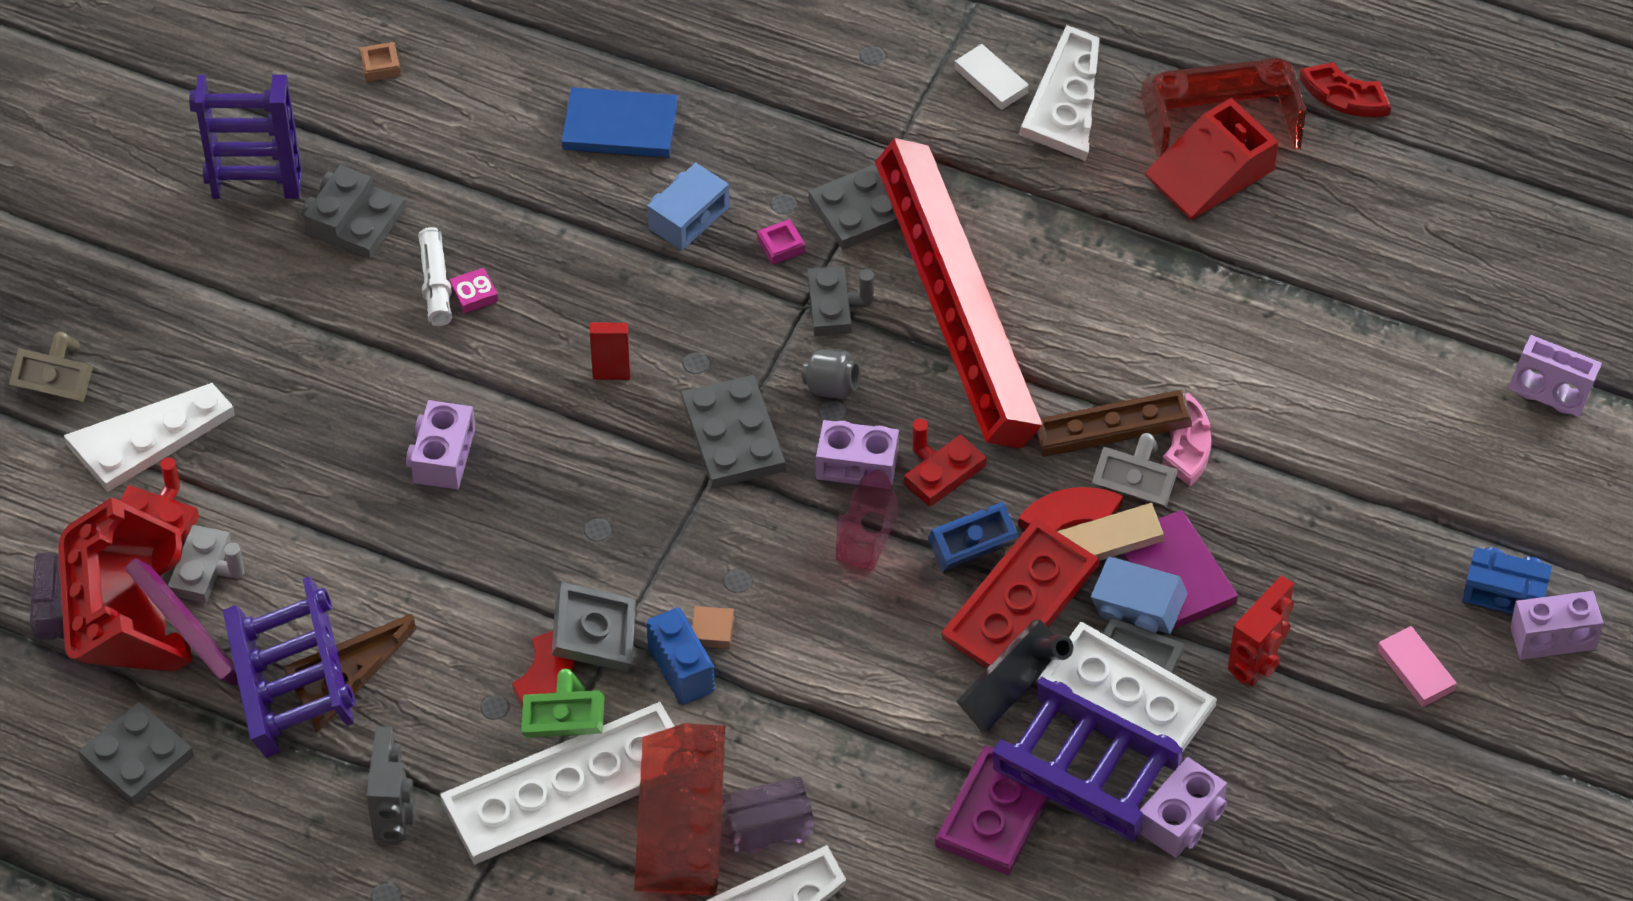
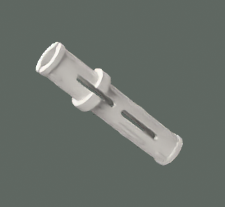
M429 227L422 229L418 234L424 273L422 295L427 300L429 323L432 322L434 326H444L452 320L449 297L452 294L451 284L446 280L442 232H438L437 228Z

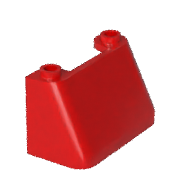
M112 497L70 523L62 532L58 546L64 643L68 657L85 664L167 672L177 671L192 662L190 645L178 632H173L166 636L165 616L130 577L125 568L136 558L150 565L162 579L161 575L176 566L182 557L181 529Z

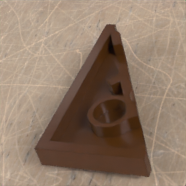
M412 614L336 645L344 682L349 685L353 695L363 687L417 630ZM320 652L284 666L286 676L321 663ZM326 678L294 690L301 705L329 695ZM333 710L309 719L315 732L322 730L337 713Z

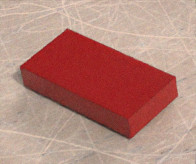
M590 323L589 334L593 380H630L631 363L628 323Z

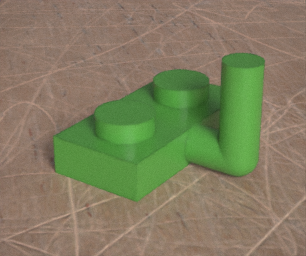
M562 669L557 676L556 693L524 695L521 733L526 738L602 734L605 696L600 690L586 691L585 686L571 670Z

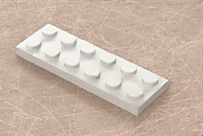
M658 702L603 725L602 734L579 735L440 794L445 811L475 865L694 772L695 761L661 702Z

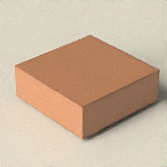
M395 42L359 48L366 82L401 76Z
M695 606L692 629L703 647L730 649L734 609Z

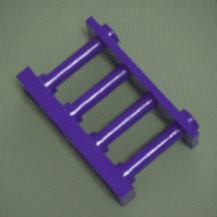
M198 75L196 90H190L189 105L190 111L197 114L205 157L203 182L204 184H210L212 199H220L222 180H276L277 184H283L285 199H299L302 167L287 75H272L271 90H265L264 93L209 94L206 76ZM211 108H264L265 112H271V114H269L268 118H213ZM216 133H268L269 136H275V138L272 139V142H217ZM220 157H272L273 160H279V162L276 163V166H222Z
M310 576L302 579L306 599L258 618L246 617L238 605L222 610L250 739L266 758L280 752L277 736L282 734V730L335 710L346 726L354 724L351 707H354L356 703L349 685L344 682L328 611L333 609L332 602L326 589H319ZM311 614L313 631L262 651L257 648L256 639L260 638V633ZM318 646L321 663L269 683L264 680L263 671L267 670V665ZM326 678L329 695L278 715L271 712L270 703L274 702L275 697Z
M1041 676L1037 682L1038 701L1043 703L1042 707L1018 743L1011 745L1002 739L999 740L992 751L993 770L1135 843L1142 831V812L1139 811L1138 805L1163 766L1174 771L1180 766L1183 758V748L1179 747L1178 743L1171 737L1163 734L1156 735L1073 693L1072 689L1060 681L1051 682ZM1060 712L1078 721L1053 762L1048 761L1046 763L1033 756L1031 752L1056 713ZM1094 729L1113 739L1089 779L1081 781L1068 774L1066 770ZM1129 747L1149 759L1125 797L1116 799L1104 793L1102 787Z

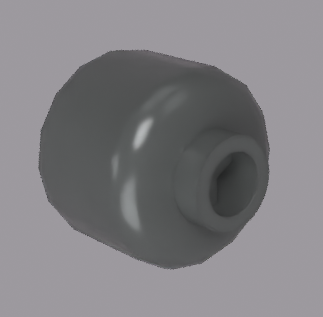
M819 349L811 355L809 362H805L802 368L804 384H808L811 394L818 398L845 399L853 390L858 388L860 383V365L858 361L854 360L850 352L844 350Z

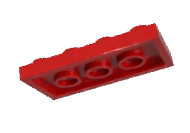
M1035 518L941 632L942 640L987 669L1033 620H1042L1049 627L1099 566V558Z

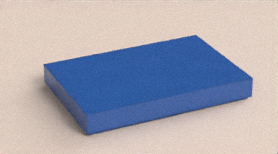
M571 87L562 137V150L670 158L678 107V95Z

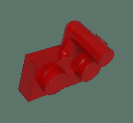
M916 419L913 422L912 450L923 462L904 475V485L931 507L986 467L987 457L961 434L935 452L927 444V421Z
M168 457L160 462L164 487L159 495L128 485L119 501L181 529L183 545L192 525H195L199 513L198 508L174 500L180 490V481L176 462L173 458Z

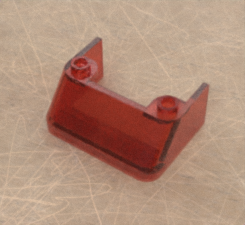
M1273 58L1166 71L1149 75L1142 83L1141 99L1158 159L1169 148L1171 126L1166 109L1220 103L1230 98L1237 101L1278 95L1293 148H1301L1306 108L1294 68L1283 59Z

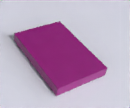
M1183 510L1158 519L1165 541L1120 554L1124 561L1181 577L1188 594L1173 629L1238 602V594Z
M984 745L935 838V846L1010 876L1049 798L993 770L992 751L994 748Z

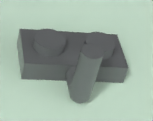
M844 266L807 269L814 336L851 333L849 307L867 306L873 302V271L869 269L860 271L859 291L847 292Z

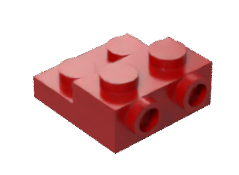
M1282 575L1233 627L1228 671L1238 681L1249 684L1252 687L1263 676L1269 677L1277 668L1280 662V658L1277 656L1278 649L1291 627L1288 620L1294 606V601H1292L1294 583Z

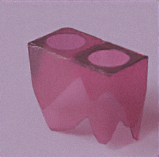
M875 470L865 474L859 483L858 490L853 491L848 514L843 516L841 513L839 514L836 560L863 569L874 570L899 516L898 498L885 472ZM869 512L882 513L885 518L881 533L872 534L866 532L861 526L862 517ZM857 541H864L869 543V545L863 547Z

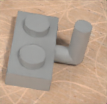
M1145 433L1139 438L1134 456L1103 447L1092 484L1166 508L1178 471L1175 468L1149 461L1150 455L1158 450V444L1151 434Z
M192 525L182 550V557L179 563L176 564L168 587L177 597L207 603L217 576L240 579L244 575L240 546L237 543H231L230 532Z

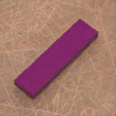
M136 558L133 559L125 567L130 577L219 680L231 685H237L238 680L232 659L154 569Z

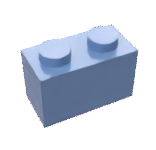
M693 164L686 172L679 173L667 189L661 194H656L650 200L647 208L649 230L682 251L730 208L729 184L699 164Z
M1108 556L1092 592L1091 599L1099 615L1107 621L1112 617L1120 621L1133 623L1135 626L1153 633L1160 631L1171 634L1188 593L1180 576Z

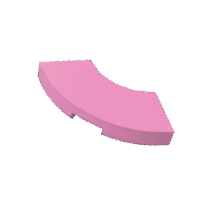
M1187 393L1185 397L1192 420V427L1170 431L1172 445L1163 456L1162 465L1177 469V477L1188 486H1191L1201 476L1208 463L1211 451L1210 423L1205 411L1197 400Z

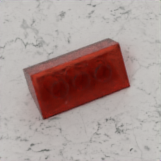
M684 723L642 737L634 891L716 896L720 861L725 725Z

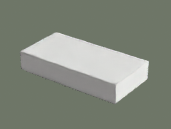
M983 44L955 61V70L1001 110L1028 94L1029 84Z

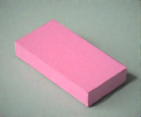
M1412 626L1379 642L1378 652L1422 707L1456 690L1457 682Z

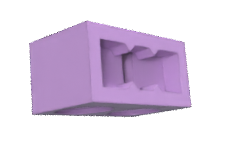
M1530 335L1508 389L1517 392L1523 398L1537 400L1550 405L1561 413L1580 417L1602 363ZM1530 369L1537 370V371H1539L1542 375L1536 374V373L1532 372ZM1566 383L1572 384L1578 389L1571 388Z
M428 400L424 415L419 414L415 427L416 444H410L407 451L406 465L412 468L413 483L459 489L476 430L473 406Z
M823 420L816 454V479L892 489L899 451V430L884 426H866L851 424L846 421Z
M1587 591L1516 601L1510 629L1519 659L1523 660L1597 650L1604 623L1594 592Z
M1187 757L1139 810L1142 812V831L1140 834L1177 858L1186 847L1191 849L1197 844L1203 834V827L1210 820L1215 822L1223 814L1227 806V801L1225 800L1227 782ZM1198 794L1203 796V798H1195L1191 795ZM1174 821L1179 823V825H1170L1166 822Z

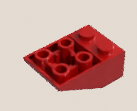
M1230 98L1204 113L1145 171L1144 176L1190 220H1193L1273 172L1276 165L1278 141L1236 101Z

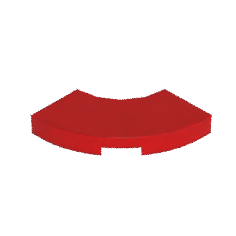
M1334 62L1300 69L1299 78L1302 84L1312 96L1326 106L1354 116H1390L1391 105L1380 81L1365 82L1353 79L1341 72Z
M1091 487L1059 490L1032 503L1018 518V526L1027 529L1031 522L1037 518L1056 531L1067 529L1116 514L1122 505L1123 495Z
M553 630L532 638L535 652L533 664L524 676L512 683L513 692L522 708L524 695L556 693L559 671L569 669L573 673L575 670V660L552 655Z

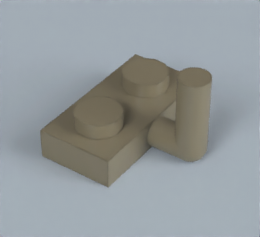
M57 332L53 337L49 355L18 348L9 385L84 403L93 366L64 359L65 351L75 353L80 345L78 340L64 332Z

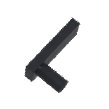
M1033 620L956 702L980 731H988L1042 674L1052 660H1066L1072 655L1073 643L1071 639L1067 636H1054L1042 620Z

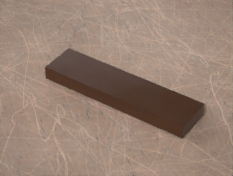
M1184 389L1043 417L1040 418L1042 426L1037 431L1042 457L1139 438L1145 433L1154 435L1192 427V420Z

